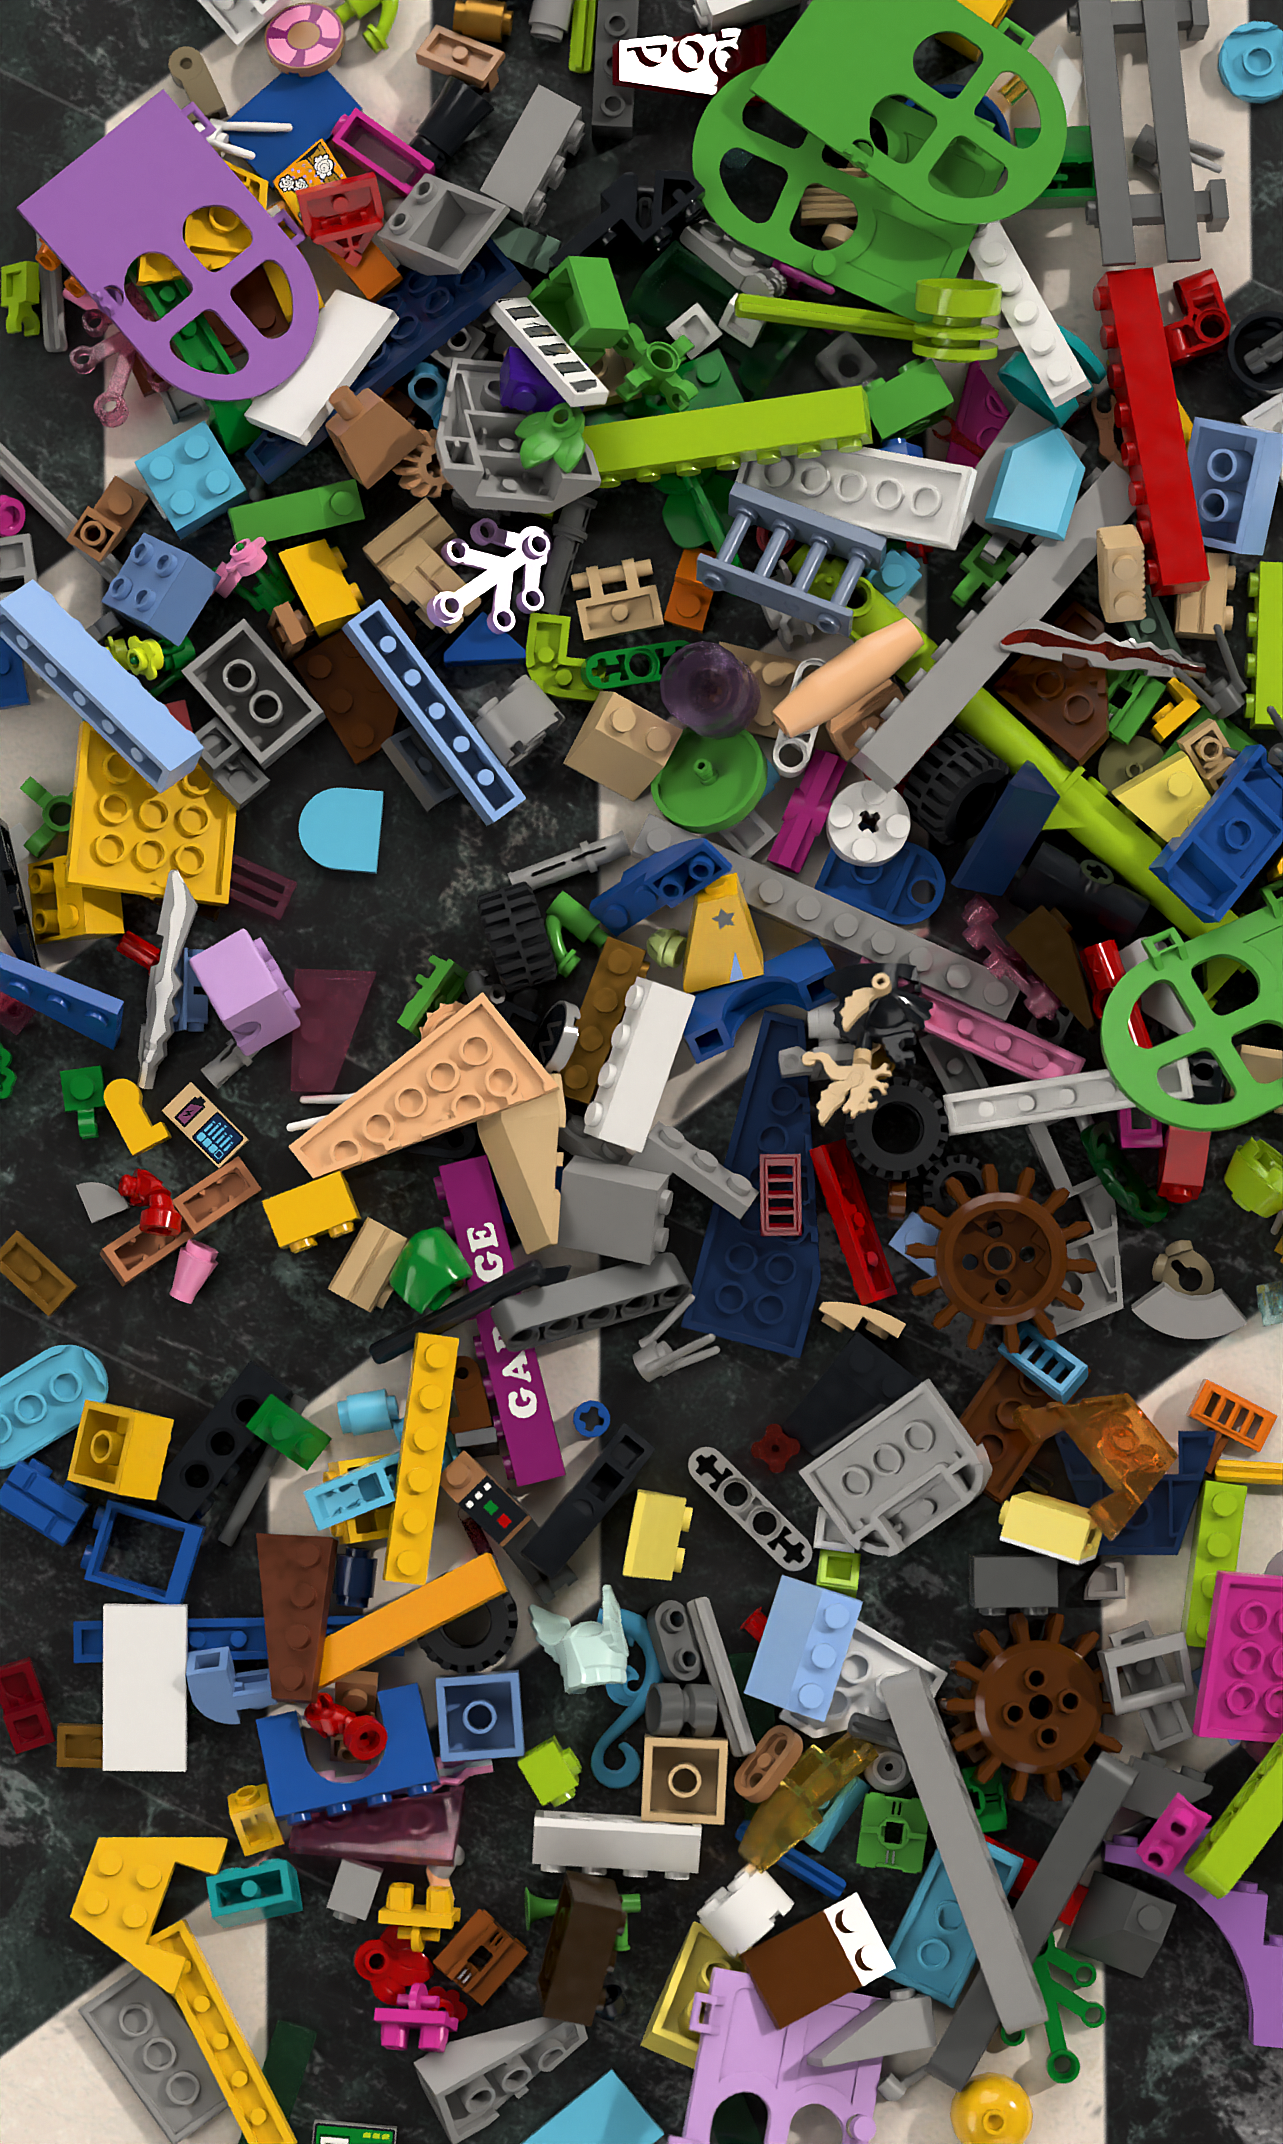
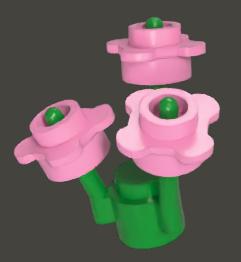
M258 537L253 542L250 539L239 541L230 550V555L232 556L230 562L225 564L222 561L218 567L211 569L222 577L211 596L217 592L226 599L233 590L247 600L256 612L264 608L271 616L273 608L287 601L290 603L295 598V595L289 589L291 582L283 574L263 537ZM266 561L272 571L268 575L261 568ZM254 573L260 580L253 587V590L257 593L256 595L238 583L242 576H249Z

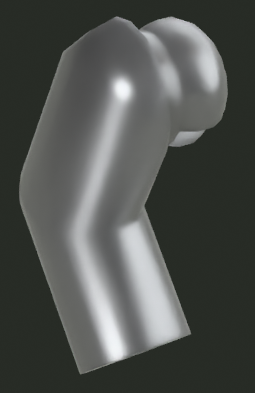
M473 970L467 975L464 986L470 1001L482 992L493 1005L501 1004L505 1000L506 993L504 988L500 984H493V981H486V977L491 976L488 971Z

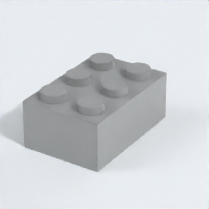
M538 84L480 189V195L507 205L510 211L506 215V219L523 228H527L530 223L536 225L539 222L547 205L544 203L549 188L557 189L566 172V168L563 165L569 153L575 155L585 138V133L582 132L585 123L582 122V107Z
M244 618L181 671L194 689L264 770L326 719L323 710Z

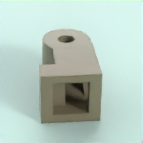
M188 46L180 47L173 51L168 63L170 73L176 85L185 90L190 103L193 101L209 121L211 118L222 120L229 117L225 104L199 51ZM193 113L187 117L194 126L199 122Z

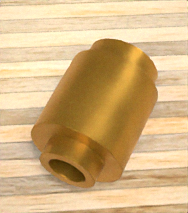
M496 0L456 1L453 18L454 32L462 33L463 36L471 39L499 43L502 42L503 35L510 36L513 11L506 10V2Z

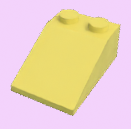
M642 1489L637 1490L623 1565V1575L672 1580L673 1572L681 1573L685 1548L678 1547L681 1531L689 1532L693 1508L685 1507V1497Z
M694 1921L688 1931L641 2042V2046L692 2069H695L701 2032L688 2030L695 1992L708 1994L713 1967L747 1973L738 1957L741 1954L738 1953L732 1959L708 1930L698 1922ZM705 2002L701 2003L698 2023H703Z

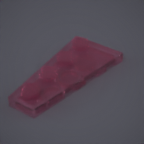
M465 1786L451 1787L450 1792L429 1794L417 1798L392 1799V1803L378 1807H368V1803L351 1805L352 1812L339 1816L328 1817L327 1811L311 1814L312 1821L292 1826L289 1840L290 1852L453 1867L466 1797Z

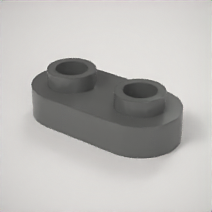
M674 1600L654 1605L647 1615V1628L662 1674L673 1683H684L693 1680L701 1672L702 1656L688 1611L681 1603ZM670 1615H672L675 1621V1626L671 1624ZM682 1655L686 1657L687 1666L682 1661Z

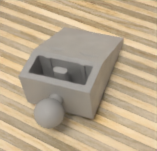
M425 173L406 198L395 197L387 202L384 208V218L387 223L377 235L396 260L405 267L416 270L426 276L461 274L503 221L510 209L505 204Z

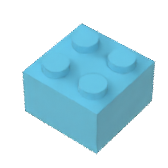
M205 420L134 462L180 540L228 512L227 509L236 507L250 499L246 488Z

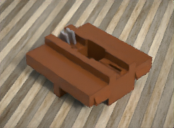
M479 1908L438 1954L433 1963L443 1974L459 1985L470 1998L483 2006L526 1957L529 1951L526 1950L527 1947L522 1942L514 1938L496 1922L495 1918L486 1910L482 1911ZM498 1932L495 1938L492 1941H490L493 1938V1936ZM503 1936V1938L498 1942V1944L495 1945L496 1942ZM480 1945L492 1953V1957L482 1968L469 1959Z

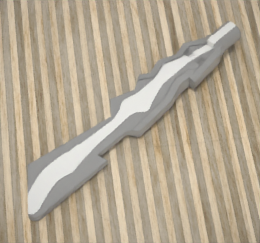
M175 869L170 870L168 873L157 935L164 936L159 963L151 966L146 999L147 1019L146 1023L141 1024L138 1052L140 1072L137 1086L144 1089H153L158 1065L167 1056V1041L174 1033L173 1017L178 1014L174 999L183 986L175 969L198 909V905L180 873Z

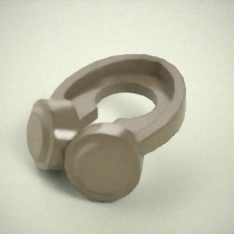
M1179 1240L1171 1243L1165 1248V1254H1159L1154 1261L1152 1268L1153 1281L1165 1282L1175 1291L1191 1296L1207 1295L1212 1292L1215 1283L1212 1268L1204 1257L1193 1250L1190 1240ZM1178 1260L1185 1268L1192 1267L1199 1270L1202 1275L1201 1286L1195 1291L1184 1290L1179 1284V1274L1171 1268L1172 1261Z

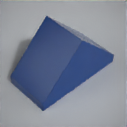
M482 612L444 652L445 667L526 664V651L506 632L503 634L493 633L487 625L488 615Z

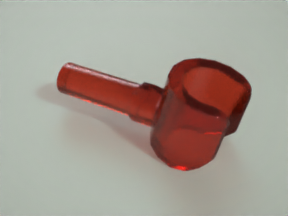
M941 416L942 419L951 423L952 429L947 435H940L932 429L933 434L944 443L954 442L981 459L986 450L965 437L966 435L959 431L958 424L951 417Z

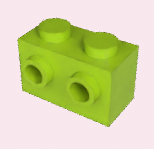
M555 1735L526 1751L524 1756H519L517 1763L542 1806L551 1802L554 1807H557L576 1795L574 1787L579 1785V1776L577 1774L582 1772V1767L572 1749L568 1747L563 1750Z

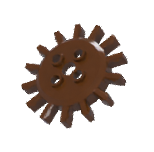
M994 1164L982 1165L981 1179L984 1186V1193L970 1199L965 1193L962 1183L954 1177H949L944 1181L946 1192L953 1198L957 1208L947 1218L940 1215L934 1208L920 1206L916 1214L921 1220L935 1226L939 1233L935 1245L929 1246L918 1242L905 1245V1254L915 1259H933L935 1275L928 1279L916 1281L909 1289L913 1296H926L936 1289H941L949 1300L947 1305L935 1314L931 1325L937 1330L948 1326L959 1312L972 1318L971 1327L966 1335L967 1348L978 1349L983 1342L985 1327L989 1323L1002 1326L1003 1345L1007 1353H1018L1020 1339L1017 1333V1323L1031 1318L1039 1334L1047 1340H1052L1057 1337L1054 1324L1045 1315L1044 1309L1054 1299L1061 1302L1067 1309L1077 1311L1083 1309L1085 1303L1080 1297L1066 1291L1062 1284L1066 1272L1073 1271L1080 1274L1096 1272V1263L1086 1258H1068L1066 1242L1073 1238L1083 1237L1092 1228L1089 1221H1075L1067 1227L1060 1228L1052 1217L1053 1213L1064 1205L1068 1199L1070 1192L1065 1187L1051 1192L1048 1199L1042 1205L1029 1199L1030 1189L1035 1182V1169L1024 1167L1018 1175L1015 1191L1013 1193H1003L998 1189V1173ZM993 1221L1000 1223L1002 1227L1001 1234L997 1237H991L987 1232V1226ZM996 1246L1005 1247L1011 1256L1009 1265L1003 1270H995L988 1263V1254ZM1025 1246L1031 1247L1034 1251V1258L1030 1262H1024L1020 1258V1251ZM967 1254H972L977 1259V1265L972 1270H967L962 1265V1259ZM1000 1279L1007 1280L1010 1286L1009 1291L1004 1295H999L995 1291V1284Z
M1023 1612L1009 1614V1627L1013 1637L1012 1644L1001 1648L991 1632L987 1629L979 1628L973 1635L978 1646L988 1656V1659L981 1668L977 1669L967 1661H951L948 1668L958 1677L970 1680L972 1686L969 1699L952 1697L940 1701V1709L951 1714L969 1713L972 1729L966 1733L956 1735L949 1742L952 1750L956 1752L967 1751L979 1743L987 1753L986 1758L976 1767L972 1775V1779L976 1783L985 1784L992 1779L1000 1765L1012 1769L1011 1779L1007 1787V1799L1022 1802L1027 1789L1028 1777L1032 1773L1041 1774L1043 1790L1048 1801L1063 1800V1788L1058 1775L1059 1770L1070 1766L1077 1778L1084 1783L1092 1767L1087 1763L1083 1755L1092 1744L1100 1750L1110 1753H1120L1123 1747L1114 1737L1107 1736L1099 1731L1102 1715H1115L1112 1711L1110 1700L1102 1701L1099 1685L1105 1681L1101 1666L1092 1671L1084 1661L1088 1652L1095 1647L1100 1635L1094 1630H1086L1077 1638L1072 1648L1069 1649L1060 1644V1636L1064 1628V1615L1049 1613L1045 1621L1042 1640H1031L1028 1622ZM1122 1666L1116 1667L1117 1675H1119L1123 1668ZM1035 1670L1041 1675V1681L1037 1686H1033L1029 1682V1675ZM1068 1693L1072 1694L1075 1700L1073 1707L1070 1709L1065 1708L1063 1705V1698ZM1037 1695L1045 1697L1049 1704L1048 1713L1041 1719H1035L1029 1712V1703ZM1011 1706H1016L1019 1709V1717L1012 1722L1007 1716V1711ZM1046 1728H1049L1053 1733V1739L1049 1744H1045L1041 1739V1734Z

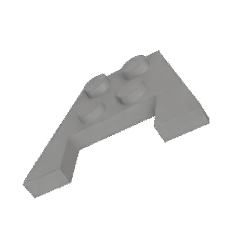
M1102 1184L1077 1194L1093 1233L1067 1244V1256L1070 1259L1086 1258L1095 1262L1096 1272L1080 1274L1073 1271L1066 1272L1062 1287L1066 1291L1078 1295L1085 1305L1081 1311L1071 1310L1054 1299L1044 1309L1045 1315L1054 1324L1057 1335L1124 1308L1115 1199L1107 1193ZM999 1226L987 1230L991 1237H997L1001 1234ZM996 1246L990 1250L988 1263L993 1269L1003 1270L1010 1263L1011 1256L1005 1247ZM1005 1279L997 1281L1007 1293L1010 1287L1008 1281ZM1030 1318L1029 1320H1030V1321L1034 1324V1326L1036 1327L1035 1323H1034L1033 1320Z

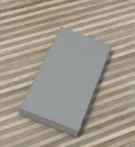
M135 1968L79 2008L78 2011L171 2144H178L229 2107L180 2006L171 1994L167 1993Z

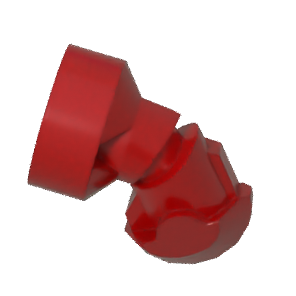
M138 1168L134 1171L133 1176L128 1174L121 1176L118 1184L119 1194L124 1197L128 1196L129 1205L149 1207L141 1212L139 1229L145 1233L158 1236L179 1235L182 1216L175 1210L173 1200L170 1198L171 1192L162 1185L163 1182L147 1170Z
M318 1693L317 1703H310L305 1708L304 1715L307 1723L325 1739L328 1736L336 1737L337 1734L343 1735L344 1746L359 1760H370L378 1756L386 1746L387 1731L376 1718L369 1715L357 1716L345 1706L333 1703V1698L328 1693Z

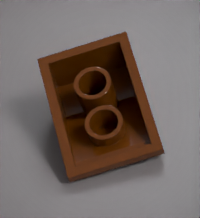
M857 1892L738 1956L746 1972L750 1975L752 1983L777 2031L895 1968Z

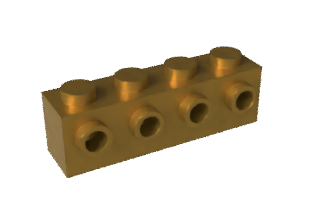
M609 936L607 937L580 1009L581 1018L577 1019L574 1025L579 1027L575 1047L566 1066L556 1073L561 1074L564 1098L585 1106H589L592 1098L595 1099L599 1088V1072L609 1059L613 1048L611 1044L613 1032L616 1026L621 1023L626 1010L625 997L627 991L635 984L637 977L645 979L651 963L644 960L646 950Z

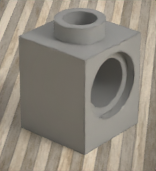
M344 1856L326 1907L334 1910L333 1917L352 1924H356L358 1918L366 1921L383 1868Z

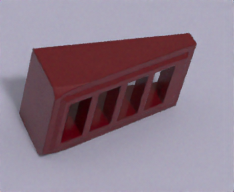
M759 1154L760 1237L802 1236L801 1154ZM768 1166H792V1174H768ZM792 1182V1190L768 1191V1183ZM769 1199H792L793 1207H769ZM769 1215H793V1223H769Z

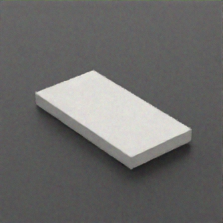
M336 289L325 304V307L319 312L316 334L303 362L282 384L265 394L257 396L244 416L253 425L307 446L334 409L329 403L330 395L341 386L346 385L350 387L399 321V317L391 309Z
M104 1604L103 1771L186 1772L188 1604Z

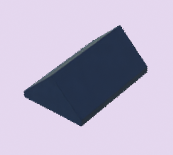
M1026 760L1007 785L951 881V884L957 888L1002 896L1059 801L1060 795L1035 764L1029 760Z

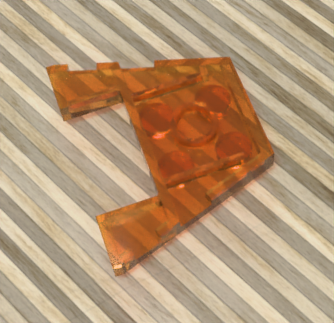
M1128 1393L1083 1398L1080 1403L1064 1405L1061 1401L1050 1402L1045 1407L1031 1409L1030 1405L1018 1407L1011 1416L1033 1445L1065 1430L1105 1482L1111 1487L1114 1493L1094 1503L1087 1512L1109 1541L1117 1537L1178 1457V1454Z

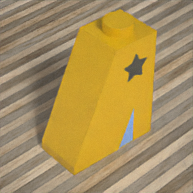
M737 872L723 875L695 893L682 964L683 989L685 993L764 975L763 951Z

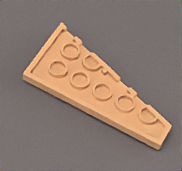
M482 992L288 1147L313 1179L317 1180L560 1090V1088Z

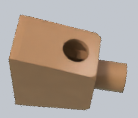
M345 385L337 388L329 397V403L337 413L327 421L325 428L349 473L367 490L426 439L418 429L369 388L363 389L356 396Z

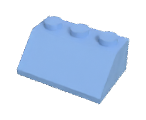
M1195 417L1187 456L1204 546L1239 554L1263 555L1283 463V433Z
M782 1575L744 1693L783 1709L825 1722L863 1602L859 1599Z

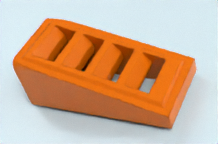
M1203 1379L1185 1415L1259 1453L1278 1417L1207 1379ZM1214 1393L1220 1396L1211 1416L1208 1417L1203 1413ZM1227 1401H1230L1234 1405L1225 1423L1222 1424L1218 1422V1419ZM1241 1408L1248 1410V1413L1237 1432L1232 1427ZM1258 1415L1263 1420L1252 1440L1246 1434L1255 1416Z

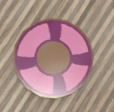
M298 3L284 8L272 18L266 28L264 44L271 63L280 72L288 75L289 72L298 73L299 77H310L325 72L337 63L342 55L341 49L346 41L339 16L329 7L318 3Z

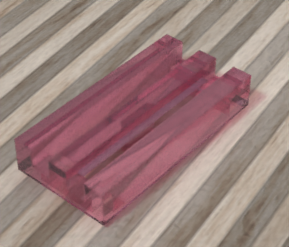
M233 854V864L282 885L285 889L283 894L231 871V881L278 901V905L276 908H273L232 888L229 890V897L281 921L286 906H288L292 893L295 891L298 883Z

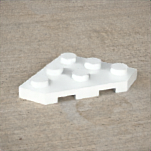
M857 1620L825 1722L786 1709H782L778 1717L814 1739L847 1730L850 1717L856 1712L882 1721L891 1718L881 1692V1680L920 1667L926 1676L934 1698L948 1673Z

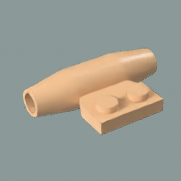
M904 617L859 639L809 674L771 711L775 722L782 732L791 739L827 721L825 728L838 754L846 761L859 751L854 743L870 726L876 731L885 720L880 714L895 697L901 702L903 701L904 696L899 686L889 678L924 644L920 633L912 622Z

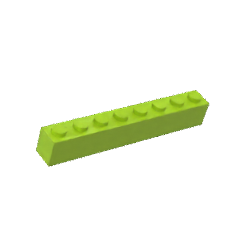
M862 385L585 426L582 433L585 444L590 447L595 457L601 478L599 488L617 487L621 485V480L635 478L638 482H653L661 479L662 474L676 473V475L683 477L700 474L701 469L717 467L718 470L722 471L735 470L741 467V463L757 461L761 465H770L780 462L781 457L797 455L801 459H811L821 456L822 451L838 449V452L852 453L862 450V445L873 444L868 395Z

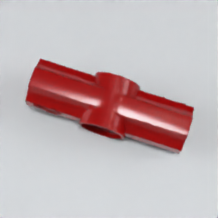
M1115 940L1095 944L1079 952L1094 994L1093 1011L1100 1020L1111 992L1126 974ZM1140 996L1131 1011L1128 1031L1135 1044L1144 1049H1150L1153 1046L1140 1012L1142 1006Z

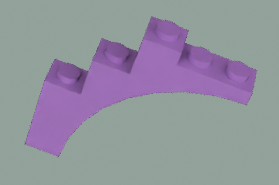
M1211 1827L1203 1829L1169 1877L1163 1872L1158 1873L1142 1861L1141 1856L1135 1853L1140 1845L1137 1844L1138 1837L1114 1834L1113 1841L1102 1840L1101 1858L1104 1861L1136 1867L1167 1880L1192 1897L1212 1917L1229 1943L1242 1974L1248 2003V2040L1256 2046L1283 2048V1935H1269V1941H1264L1268 1895L1264 1891L1258 1890V1883L1237 1881L1228 1894L1221 1899H1216L1184 1874L1187 1861L1211 1830Z

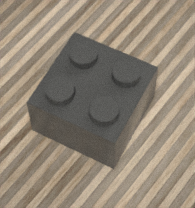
M1042 1553L968 1554L969 1604L974 1608H979V1613H982V1615H1007V1608L1020 1607V1612H1023V1615H1048V1607H1058L1057 1558Z

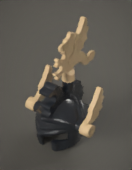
M900 963L855 964L839 969L825 977L823 981L825 988L833 992L840 1001L839 1005L833 1010L835 1015L833 1024L838 1028L840 1038H844L851 1045H855L852 1066H838L829 1054L823 1052H807L802 1056L804 1066L812 1067L815 1066L816 1062H821L828 1077L836 1081L829 1084L827 1090L821 1092V1100L816 1105L817 1110L820 1112L818 1118L821 1126H824L833 1113L845 1103V1098L849 1093L850 1098L842 1107L844 1114L851 1112V1118L855 1119L859 1112L865 1113L867 1110L872 1111L877 1108L878 1102L876 1100L873 1103L869 1102L872 1099V1095L869 1094L870 1090L873 1088L879 1089L881 1094L885 1096L887 1094L885 1089L888 1088V1083H881L876 1079L880 1076H892L891 1071L887 1070L889 1069L887 1063H883L877 1070L871 1069L872 1054L880 1048L881 1044L886 1052V1056L889 1057L890 1063H894L897 1069H902L906 1065L916 1064L914 1052H903L901 1050L906 1045H915L917 1043L914 1032L925 1028L924 1022L931 1018L929 1010L933 1008L932 1002L919 997L922 996V989L917 966ZM898 978H902L910 983L904 987H898Z

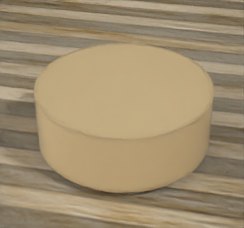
M830 224L821 240L831 250L846 242L854 231L841 224Z

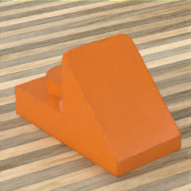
M702 548L684 549L675 574L663 622L702 633L714 590L707 588L702 582L696 580L697 558L700 553L712 558H716L717 554Z

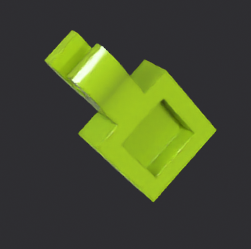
M23 261L1 267V307L8 308L6 330L9 334L21 332L22 322L24 324L25 337L39 334L40 321L31 305L39 304L41 286L39 263Z

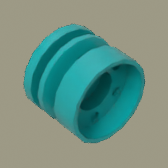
M1057 324L1091 385L1090 389L1080 394L1088 397L1094 390L1092 383L1100 384L1106 377L1105 367L1079 337ZM1015 351L997 373L1002 384L1019 402L1052 424H1057L1059 428L1066 423L1079 407L1077 399L1074 397L1055 408L1029 359L1023 352Z

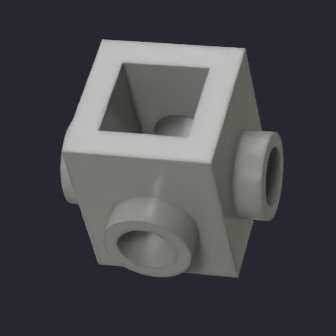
M475 319L426 359L437 362L447 372L450 371L453 358L484 360L489 352V349L485 347L487 335L482 332L485 326ZM456 341H463L465 343L460 347L453 345Z

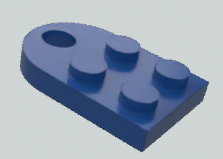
M861 822L859 826L861 831L869 829L872 833L876 832L873 826ZM907 840L900 852L892 860L877 867H862L845 862L831 847L814 889L893 925L909 926L926 920L936 911L944 896L945 875L941 864L931 852ZM919 881L930 883L935 891L933 900L926 904L916 902L911 894L912 886Z

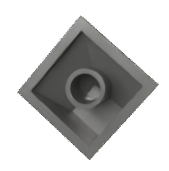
M1094 1870L1088 1885L1089 1890L1080 1906L1065 1948L1143 1978L1163 1943L1177 1905L1168 1898Z

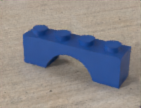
M817 937L764 962V975L712 987L694 995L696 997L682 1037L696 1064L734 1047L735 1035L741 1024L761 1009L773 1005L789 1004L810 1011L837 998L833 992L825 988L823 983L825 977L836 970Z

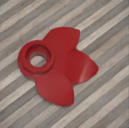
M390 1925L385 1928L378 1939L363 1942L355 1952L354 1967L357 1973L362 1978L370 1981L374 1995L383 2003L397 2005L398 1994L406 1993L405 1986H412L414 1983H424L435 1973L431 1961L422 1952L412 1951L411 1939H398L399 1926H412ZM375 1953H379L382 1957L380 1966L371 1968L369 1964L370 1957Z

